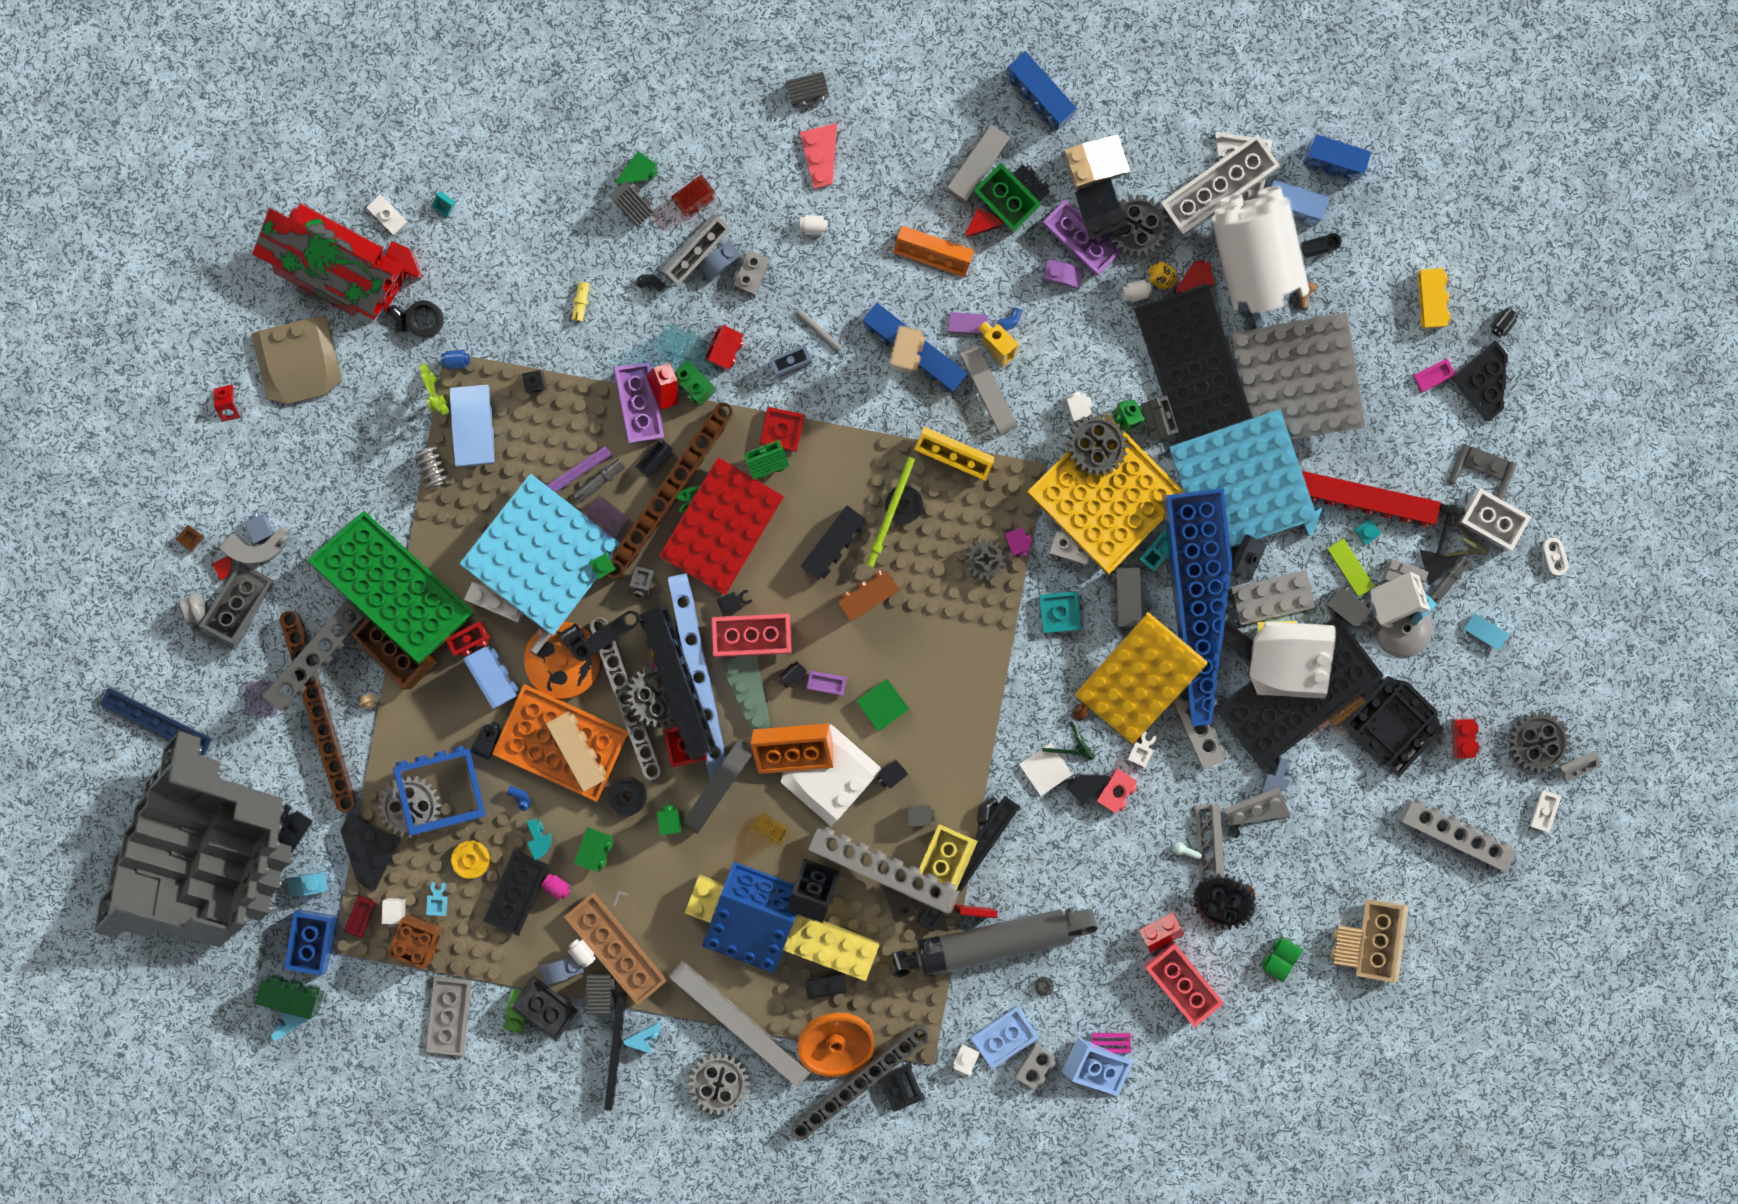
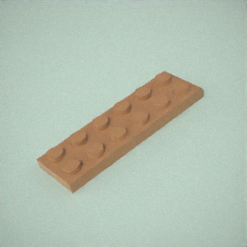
M595 892L564 916L637 1006L667 982V978Z

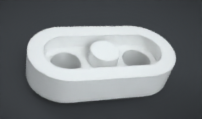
M1557 538L1545 540L1542 550L1549 572L1556 576L1565 574L1568 571L1569 564L1563 543ZM1550 544L1555 546L1554 551L1549 550ZM1556 562L1560 564L1558 570L1554 568Z

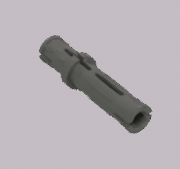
M618 458L606 469L603 468L600 474L573 493V495L582 503L606 482H611L615 475L626 468L625 465L621 464L622 461Z
M1463 555L1460 556L1452 568L1447 570V575L1430 595L1437 605L1454 583L1462 578V573L1472 563Z

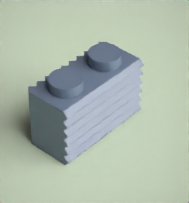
M805 345L770 359L777 378L813 364Z

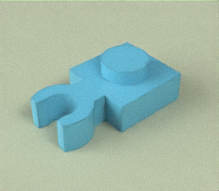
M432 882L430 889L433 895L427 896L426 915L446 916L448 896H442L446 889V883L443 882L441 889L438 890L435 887L436 883Z

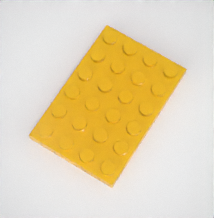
M1147 613L1074 695L1129 742L1134 744L1208 662L1150 613Z

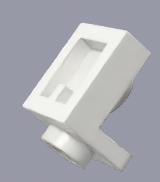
M962 1044L953 1063V1068L956 1069L955 1072L962 1076H966V1074L971 1076L973 1066L980 1052Z

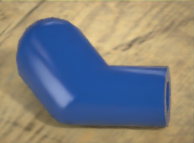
M1014 307L1011 316L1005 319L1000 318L997 324L1005 331L1015 328L1023 310Z

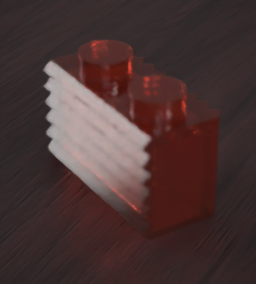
M700 174L672 195L671 198L685 217H693L700 211L698 208L704 204L708 206L715 200L716 192L704 176Z

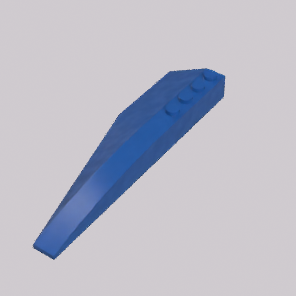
M1224 488L1162 495L1178 638L1208 662L1186 686L1192 726L1212 724L1217 672L1220 664L1219 657L1222 649L1225 611L1228 603L1227 595L1230 587V572H1232Z

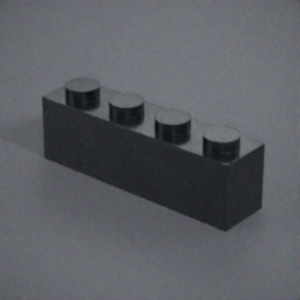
M846 505L801 564V567L816 579H825L831 571L829 569L830 565L833 562L837 564L843 556L840 553L843 548L846 547L848 549L853 543V535L856 532L860 533L866 526L864 523L865 518Z

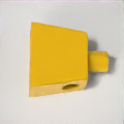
M984 322L978 328L984 335L982 345L1001 368L1016 356L1019 347L1018 342L999 324L992 328L987 322Z

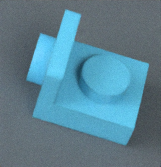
M1426 593L1425 596L1430 610L1425 613L1419 611L1414 613L1415 615L1410 621L1415 626L1437 605Z

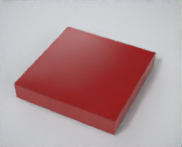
M767 406L759 444L765 446L780 440L783 450L797 452L805 414Z

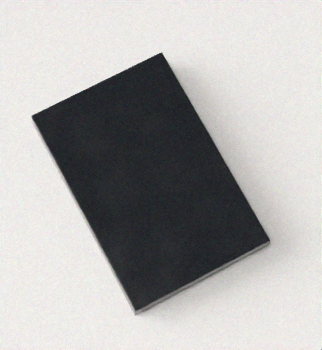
M535 976L530 978L510 1007L554 1042L558 1041L578 1012V1009L544 985Z

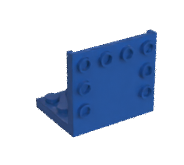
M733 862L702 947L774 973L796 917L795 914L786 911L795 884Z

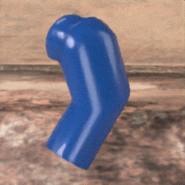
M510 786L507 795L517 799L520 811H526L530 807V799L527 792Z

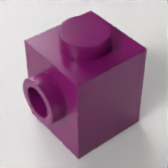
M1024 528L1004 534L1011 556L1016 555L1019 558L1028 554L1027 550H1030V545L1033 544L1030 535L1025 534Z

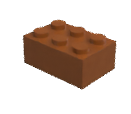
M880 570L872 575L874 579L869 583L865 580L856 586L858 590L855 592L847 591L840 596L841 600L838 603L850 622L900 591L888 571L883 572Z

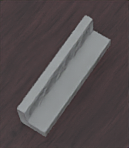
M1195 805L1197 851L1202 854V850L1207 845L1213 850V855L1209 860H1206L1203 856H1201L1200 860L1198 859L1199 882H1203V870L1208 864L1214 869L1215 878L1218 873H1220L1221 877H1224L1220 805ZM1199 809H1210L1211 817L1206 822L1200 818ZM1205 826L1212 831V836L1208 841L1201 837V831Z

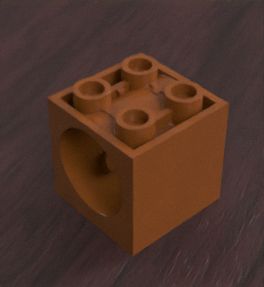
M408 914L400 920L387 956L425 969L431 964L444 928Z

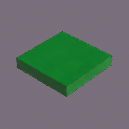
M885 679L856 700L878 732L910 710L888 679Z

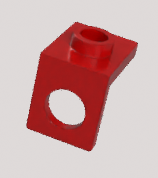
M232 384L214 388V408L222 422L240 418V414L234 404V387ZM226 409L232 410L234 413L232 415L227 416L224 415L222 412Z

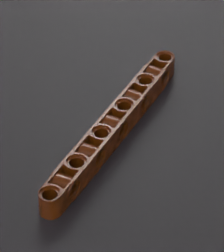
M718 404L698 430L613 554L610 561L613 565L619 566V574L614 576L609 573L607 574L608 577L612 579L621 578L635 561L677 500V495L688 484L733 416V409L729 404ZM722 407L729 408V414L726 417L719 415V410ZM704 438L707 440V446L700 449L697 446V442L699 439ZM684 470L685 478L681 481L677 480L675 477L676 472ZM656 502L663 503L664 508L661 512L654 510ZM636 533H639L642 537L639 544H634L632 541V536Z

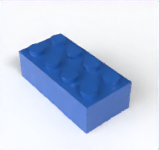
M1026 51L1008 66L1006 72L1008 76L1006 77L1007 81L1013 87L1016 85L1021 90L1019 94L1024 100L1027 101L1029 99L1033 103V110L1038 115L1042 113L1046 118L1045 123L1051 129L1055 128L1058 131L1075 115L1077 107Z

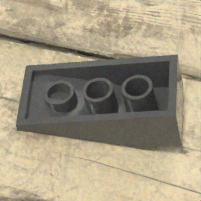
M239 563L200 623L201 633L236 650L274 580Z

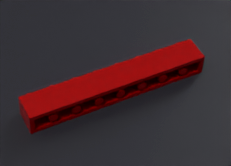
M1302 471L1312 502H1317L1319 499L1325 501L1324 504L1336 507L1337 503L1344 505L1343 509L1354 511L1355 508L1362 509V513L1369 515L1377 512L1381 513V517L1392 519L1395 516L1400 518L1399 521L1411 523V520L1419 522V526L1428 528L1430 525L1437 523L1441 505L1440 501Z

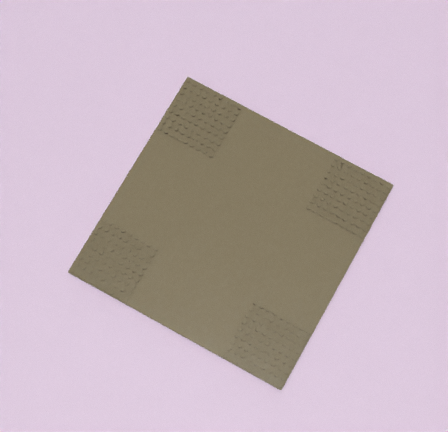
M470 356V364L467 365L466 369H441L437 395L443 394L445 396L449 413L442 415L440 411L433 412L427 448L437 447L432 453L439 454L435 461L442 462L437 467L444 468L440 476H447L442 481L446 484L426 490L424 486L428 482H422V478L426 475L421 476L408 551L474 611V615L452 635L479 621L484 622L492 637L487 640L489 644L486 646L496 650L499 656L497 658L498 662L506 667L509 672L507 677L510 682L514 681L519 689L517 691L518 695L523 684L535 688L525 671L524 654L529 640L541 627L525 615L521 622H516L464 600L472 582L486 585L459 565L530 473L542 483L548 485L603 447L609 449L611 456L555 493L621 543L715 407L720 404L719 402L707 400L701 406L698 402L693 404L687 396L678 395L677 405L659 410L664 438L662 439L674 450L654 473L647 478L636 468V465L659 439L627 443L616 383L542 370L545 376L547 391L527 394L524 388L522 373L542 369ZM489 385L492 427L494 429L495 464L456 467L450 388ZM730 405L733 409L732 418L684 489L701 485L717 457L752 477L744 453L763 446L759 443L766 411ZM722 407L719 410V415L722 417H726L729 414V408ZM804 418L798 451L784 450L789 466L782 472L775 471L768 474L764 479H756L783 495L784 498L727 594L735 592L737 597L743 590H748L749 592L743 595V599L745 601L752 599V603L747 605L739 604L741 610L724 617L790 614L792 654L757 656L771 726L767 728L829 723V725L832 724L882 769L897 759L908 773L905 778L891 789L888 786L883 787L878 780L880 776L877 774L832 826L826 823L781 783L783 772L758 774L754 755L752 754L698 834L682 824L680 833L660 836L657 812L661 807L668 804H674V807H679L681 822H683L710 782L706 760L671 768L663 730L677 727L678 723L677 721H670V725L666 726L664 724L661 728H658L657 725L651 728L650 723L647 725L662 767L661 775L655 780H649L644 776L628 734L598 802L491 754L489 760H486L471 753L486 816L429 830L426 833L422 832L419 836L414 834L411 838H409L408 832H405L404 836L401 837V831L393 834L395 828L387 829L389 823H382L385 816H379L383 809L378 808L379 805L383 804V802L379 801V798H385L381 793L382 790L389 791L386 787L387 784L394 786L392 780L395 778L392 767H396V762L407 760L408 763L415 762L416 757L426 755L428 759L434 757L436 752L445 750L446 754L453 752V748L464 746L465 749L470 748L471 751L481 728L488 722H496L500 726V737L518 696L504 705L493 709L463 660L482 648L478 649L476 646L470 649L472 653L461 658L460 655L453 656L446 640L430 654L437 663L411 690L402 689L385 671L358 817L401 838V841L375 891L357 883L351 862L349 863L333 951L337 954L421 969L387 956L398 927H387L388 924H382L383 900L386 898L406 899L405 916L409 914L444 928L431 964L422 970L524 988L532 976L543 982L539 966L570 956L568 953L570 949L568 947L569 944L576 939L580 941L582 938L564 916L595 892L667 978V982L638 1006L615 979V990H612L615 1006L618 994L626 993L625 1008L725 1026L669 977L681 961H684L769 1035L798 1040L803 1028L812 1020L830 1013H848L861 1018L870 1026L875 1042L873 1054L877 1055L913 1025L921 1023L928 1029V1039L925 1044L905 1060L929 1065L934 1064L951 972L925 978L922 968L919 966L920 970L916 971V969H913L909 975L896 978L892 975L888 957L892 953L904 951L907 955L912 954L913 951H916V954H918V940L959 932L962 915L955 911L956 904L964 905L968 883L958 895L951 913L945 914L932 933L917 922L928 904L808 849L817 828L824 829V827L833 829L835 831L834 834L841 837V834L852 838L851 842L857 845L858 842L869 846L868 850L873 852L879 850L887 854L886 858L890 860L896 858L903 861V865L908 868L910 866L920 868L939 824L972 839L977 836L979 827L977 812L978 807L984 801L1030 550H1027L1028 554L1022 557L1011 556L1004 534L1024 528L1025 534H1029L1032 540L1039 505L1026 492L1045 474L1046 465L1041 462L984 452L993 456L994 461L986 480H982L914 450L918 439ZM704 438L699 439L697 442L698 448H705L707 440ZM619 458L622 461L621 464L623 463L626 468L615 475L611 482H606L580 503L573 493L600 474L603 468L606 469ZM907 458H914L915 462L906 485L913 487L920 493L923 499V510L920 516L911 523L900 524L892 520L882 544L884 547L881 554H878L874 567L866 565L872 551L870 548L872 543L876 541L886 515L885 499L888 493L897 487ZM677 471L676 479L683 480L686 476L685 471ZM677 499L624 575L619 579H612L607 575L599 580L597 579L564 622L576 623L592 634L590 625L595 618L602 617L610 623L627 611H636L640 615L658 606H666L681 644L668 577L685 574L686 572L659 557L684 515L679 509L688 501ZM902 499L898 506L906 510L910 503ZM662 502L654 504L656 512L663 510L664 505ZM846 505H848L865 518L864 523L866 526L860 533L856 532L853 535L854 541L848 549L846 547L843 548L840 552L843 556L837 564L833 562L830 565L829 569L831 571L827 577L818 580L804 570L801 564ZM639 533L632 536L634 544L641 542L642 537ZM984 538L986 543L990 539H993V545L1000 543L998 549L1004 548L1001 554L1007 556V558L1002 559V562L1006 564V566L1000 567L1003 572L997 571V577L994 578L990 575L989 580L986 579V576H983L980 580L979 574L972 576L973 569L967 570L970 563H965V560L969 559V556L965 554L971 553L969 546L975 547V541L981 544ZM981 547L975 551L973 557L979 556ZM988 547L991 554L998 555L993 548ZM984 554V557L977 559V561L988 565V561L995 558L987 557V554ZM998 561L993 562L990 566L991 571L996 568ZM974 564L979 571L983 572L981 565ZM613 565L616 570L611 572V574L616 576L619 574L620 568L618 565ZM635 566L654 570L648 599H638L629 593V586ZM880 570L883 572L888 571L900 591L850 622L838 603L841 600L840 596L847 591L855 592L858 590L856 586L865 580L869 583L874 579L872 575ZM688 574L727 757L739 739L751 746L753 733L720 665L735 657L715 658L713 656L712 617H723L716 599L725 595ZM681 597L678 601L679 606L682 608L687 607L688 599ZM634 614L627 615L626 621L628 624L633 625L636 622ZM597 621L595 624L596 630H600L605 626L602 621ZM640 623L637 627L616 640L629 678H635V672H640L642 668L647 670V667L652 665L651 648L647 644L648 637ZM690 634L687 636L686 642L689 645H694L696 637ZM609 644L604 649H610L612 644ZM611 657L608 661L609 666L615 668L618 665L617 658ZM602 660L599 675L589 689L574 697L557 698L627 730ZM797 660L807 672L804 674L805 677L793 689L791 687L787 689L779 682L781 679L779 675L791 663ZM809 670L847 677L844 696L806 689ZM697 672L694 675V680L697 683H702L704 675ZM617 675L615 683L622 686L625 682L624 677ZM654 679L653 684L658 688L659 683ZM885 679H888L910 710L878 732L856 700ZM640 691V697L645 700V694ZM623 694L621 699L624 702L628 700L629 697ZM652 706V712L657 715L656 707ZM704 710L707 721L712 718V713L709 710ZM630 711L628 719L635 722L638 716L631 717L634 711ZM492 727L486 729L489 731L488 735H492L494 733L492 731ZM637 729L634 735L638 740H642L644 732ZM642 748L641 755L649 758L651 755L650 749ZM718 750L717 752L710 754V756L713 758H718L720 755V751ZM465 756L401 771V776H403L404 780H407L408 775H411L412 780L418 775V781L421 782L426 778L425 784L432 783L430 789H437L434 796H440V798L436 800V803L442 804L436 808V810L441 812L438 815H434L437 819L477 810ZM649 766L648 773L651 776H655L658 772L657 768ZM623 777L638 779L647 790L645 806L641 811L631 816L618 814L608 800L610 787L615 781ZM510 786L527 792L530 799V807L526 811H520L517 799L507 795ZM410 787L405 788L406 796L413 797L415 794L414 790ZM630 791L622 795L626 798L627 802H629L630 798H633ZM394 801L391 803V808L394 811H400L401 805L399 802ZM420 801L418 804L421 810L425 811L429 808L426 801ZM408 803L409 809H412L418 815V817L423 818V816L413 808L414 803ZM908 805H931V810H935V821H931V826H908ZM411 815L412 821H413V824H414V823H415V818H414L413 815ZM537 818L538 821L541 820L545 831H543V834L552 833L550 850L538 859L550 864L542 883L549 874L556 875L570 885L568 889L571 891L565 900L561 898L558 901L546 893L544 888L540 886L522 931L517 936L483 920L513 850L515 849L533 857L527 843L534 838L527 821ZM587 827L614 836L612 839L614 841L612 849L608 851L606 856V866L601 872H595L574 864ZM832 840L829 844L831 850H835L837 847L835 840ZM465 841L482 843L490 855L488 869L475 879L460 877L451 865L453 850ZM848 848L846 852L849 858H852L854 855L852 848ZM867 855L864 857V864L869 866L871 858ZM803 859L840 871L824 921L879 941V947L866 981L844 973L846 993L808 1000L805 984L807 977L814 978V976L818 977V975L822 976V974L825 976L830 973H840V971L783 950L775 972L771 973L702 947L710 923L685 914L699 875L725 884L733 862H737L795 884ZM883 863L881 866L883 874L888 872V865L886 863ZM900 871L898 879L903 882L906 875L903 871ZM920 879L915 883L918 890L923 887V882ZM432 882L436 883L435 887L438 890L441 889L443 882L446 883V889L442 893V896H448L446 916L426 915L427 896L433 895L430 889ZM937 887L933 889L934 896L939 890V888ZM618 891L629 894L628 896L620 894L617 905L614 906ZM359 895L377 902L363 938L344 931ZM594 954L593 956L596 959L586 968H583V973L546 986L558 995L587 1000V975L609 974L610 972ZM916 1031L914 1033L917 1038L925 1035L923 1031ZM901 1043L899 1045L903 1050L910 1047L908 1043ZM886 1055V1057L894 1058L893 1055Z

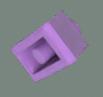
M1047 260L1043 281L1080 289L1084 269L1063 262Z

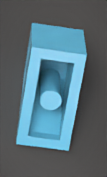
M325 871L287 877L290 897L317 894L328 890Z

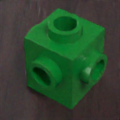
M1135 400L1119 402L1117 408L1112 412L1115 423L1121 424L1119 427L1120 431L1137 428L1145 420L1142 410Z

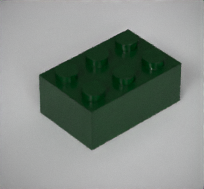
M272 974V976L260 982L254 1004L306 1019H312L319 1013L325 992L320 990L319 986L311 984L309 987L301 985V981L294 979L286 981L283 980V976Z

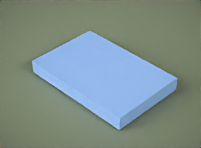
M1018 1005L970 1037L991 1070L1039 1038Z

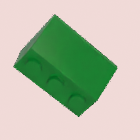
M1002 163L974 189L981 199L1014 232L1041 205Z

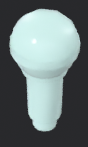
M1177 842L1173 846V852L1176 855L1184 854L1194 859H1201L1202 854L1187 848L1182 842Z

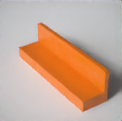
M902 226L893 253L965 277L974 250Z

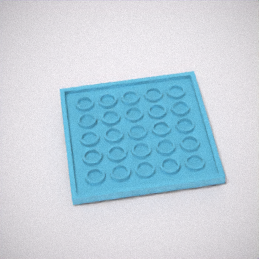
M1281 409L1169 447L1184 492L1224 488L1230 548L1240 545L1245 534L1259 539L1317 519Z
M530 473L459 565L553 636L597 579L589 562L604 553L611 560L621 543Z

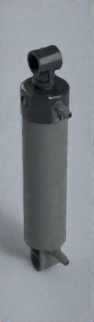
M1067 908L1065 914H1063L1061 909L944 936L918 940V954H916V951H913L912 954L907 955L906 952L899 951L892 953L888 959L893 977H905L913 969H916V971L920 970L919 966H921L924 977L930 978L952 971L1069 945L1070 938L1094 933L1098 930V926L1091 909L1072 912L1070 908Z

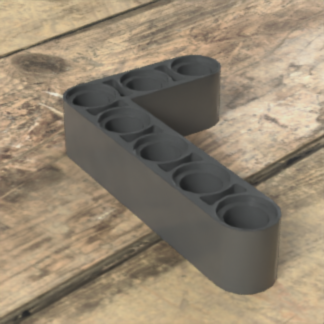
M739 739L681 824L694 833H699L752 756L753 752L750 745Z

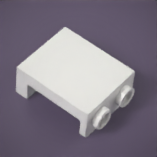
M1408 572L1370 590L1372 595L1371 602L1377 611V621L1380 625L1387 628L1393 627V622L1417 611L1425 613L1430 610L1419 575Z

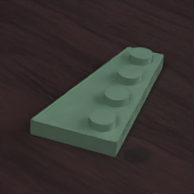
M757 656L735 657L720 664L752 733L755 729H765L771 726Z

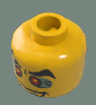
M1163 261L1153 264L1148 271V274H1150L1149 282L1161 290L1171 289L1178 278L1175 268Z

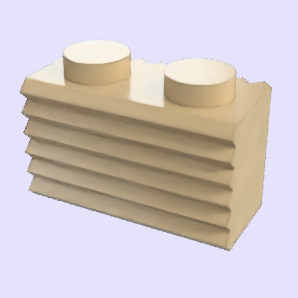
M1339 925L1338 929H1334L1333 940L1336 941V948L1331 949L1330 959L1334 960L1333 965L1357 968L1362 928Z

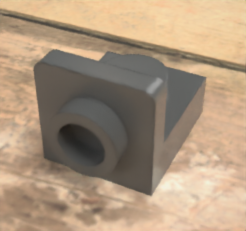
M635 566L629 586L630 595L638 599H648L654 570Z

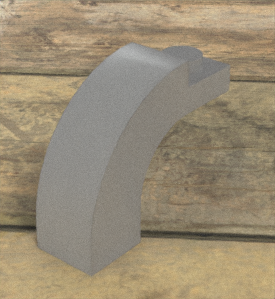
M281 526L267 542L255 547L247 544L237 534H231L219 548L237 561L263 563L276 558L283 552L278 545L282 546L289 539L287 535L290 531L286 527Z

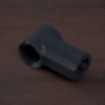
M1330 233L1326 236L1301 242L1305 259L1336 251L1341 245L1340 236L1336 233ZM1327 239H1335L1336 247H1329Z

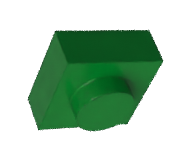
M606 553L589 562L598 580L616 570Z

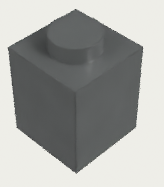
M908 805V826H931V821H935V810H931V805Z

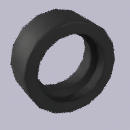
M417 301L406 312L405 320L407 327L419 337H433L443 327V313L437 305L430 301ZM421 308H429L435 313L436 322L429 330H420L414 324V315Z

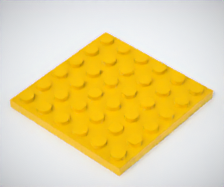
M1106 413L1105 415H1107V421L1112 420V418ZM1094 428L1095 435L1101 436L1100 429ZM1125 432L1122 434V437H1127L1128 439L1123 444L1128 445V448L1123 451L1127 455L1122 457L1124 462L1122 464L1118 463L1119 468H1113L1111 474L1106 471V475L1102 476L1099 472L1098 476L1094 477L1092 471L1089 475H1086V469L1080 472V465L1073 466L1076 462L1075 459L1069 460L1072 453H1065L1026 492L1107 575L1164 519L1162 495L1185 493ZM1080 440V446L1087 449V443L1084 440ZM1097 442L1094 445L1095 448H1098L1100 444ZM1107 442V448L1114 450V445L1111 442ZM1093 454V460L1096 463H1100V457Z

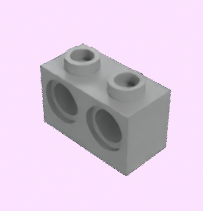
M1034 1043L1014 1074L1015 1078L1034 1090L1037 1086L1041 1087L1046 1079L1044 1077L1047 1070L1051 1071L1056 1063L1054 1060L1055 1055ZM1039 1055H1045L1047 1057L1044 1063H1038L1036 1061ZM1029 1071L1037 1073L1034 1079L1026 1078V1074Z

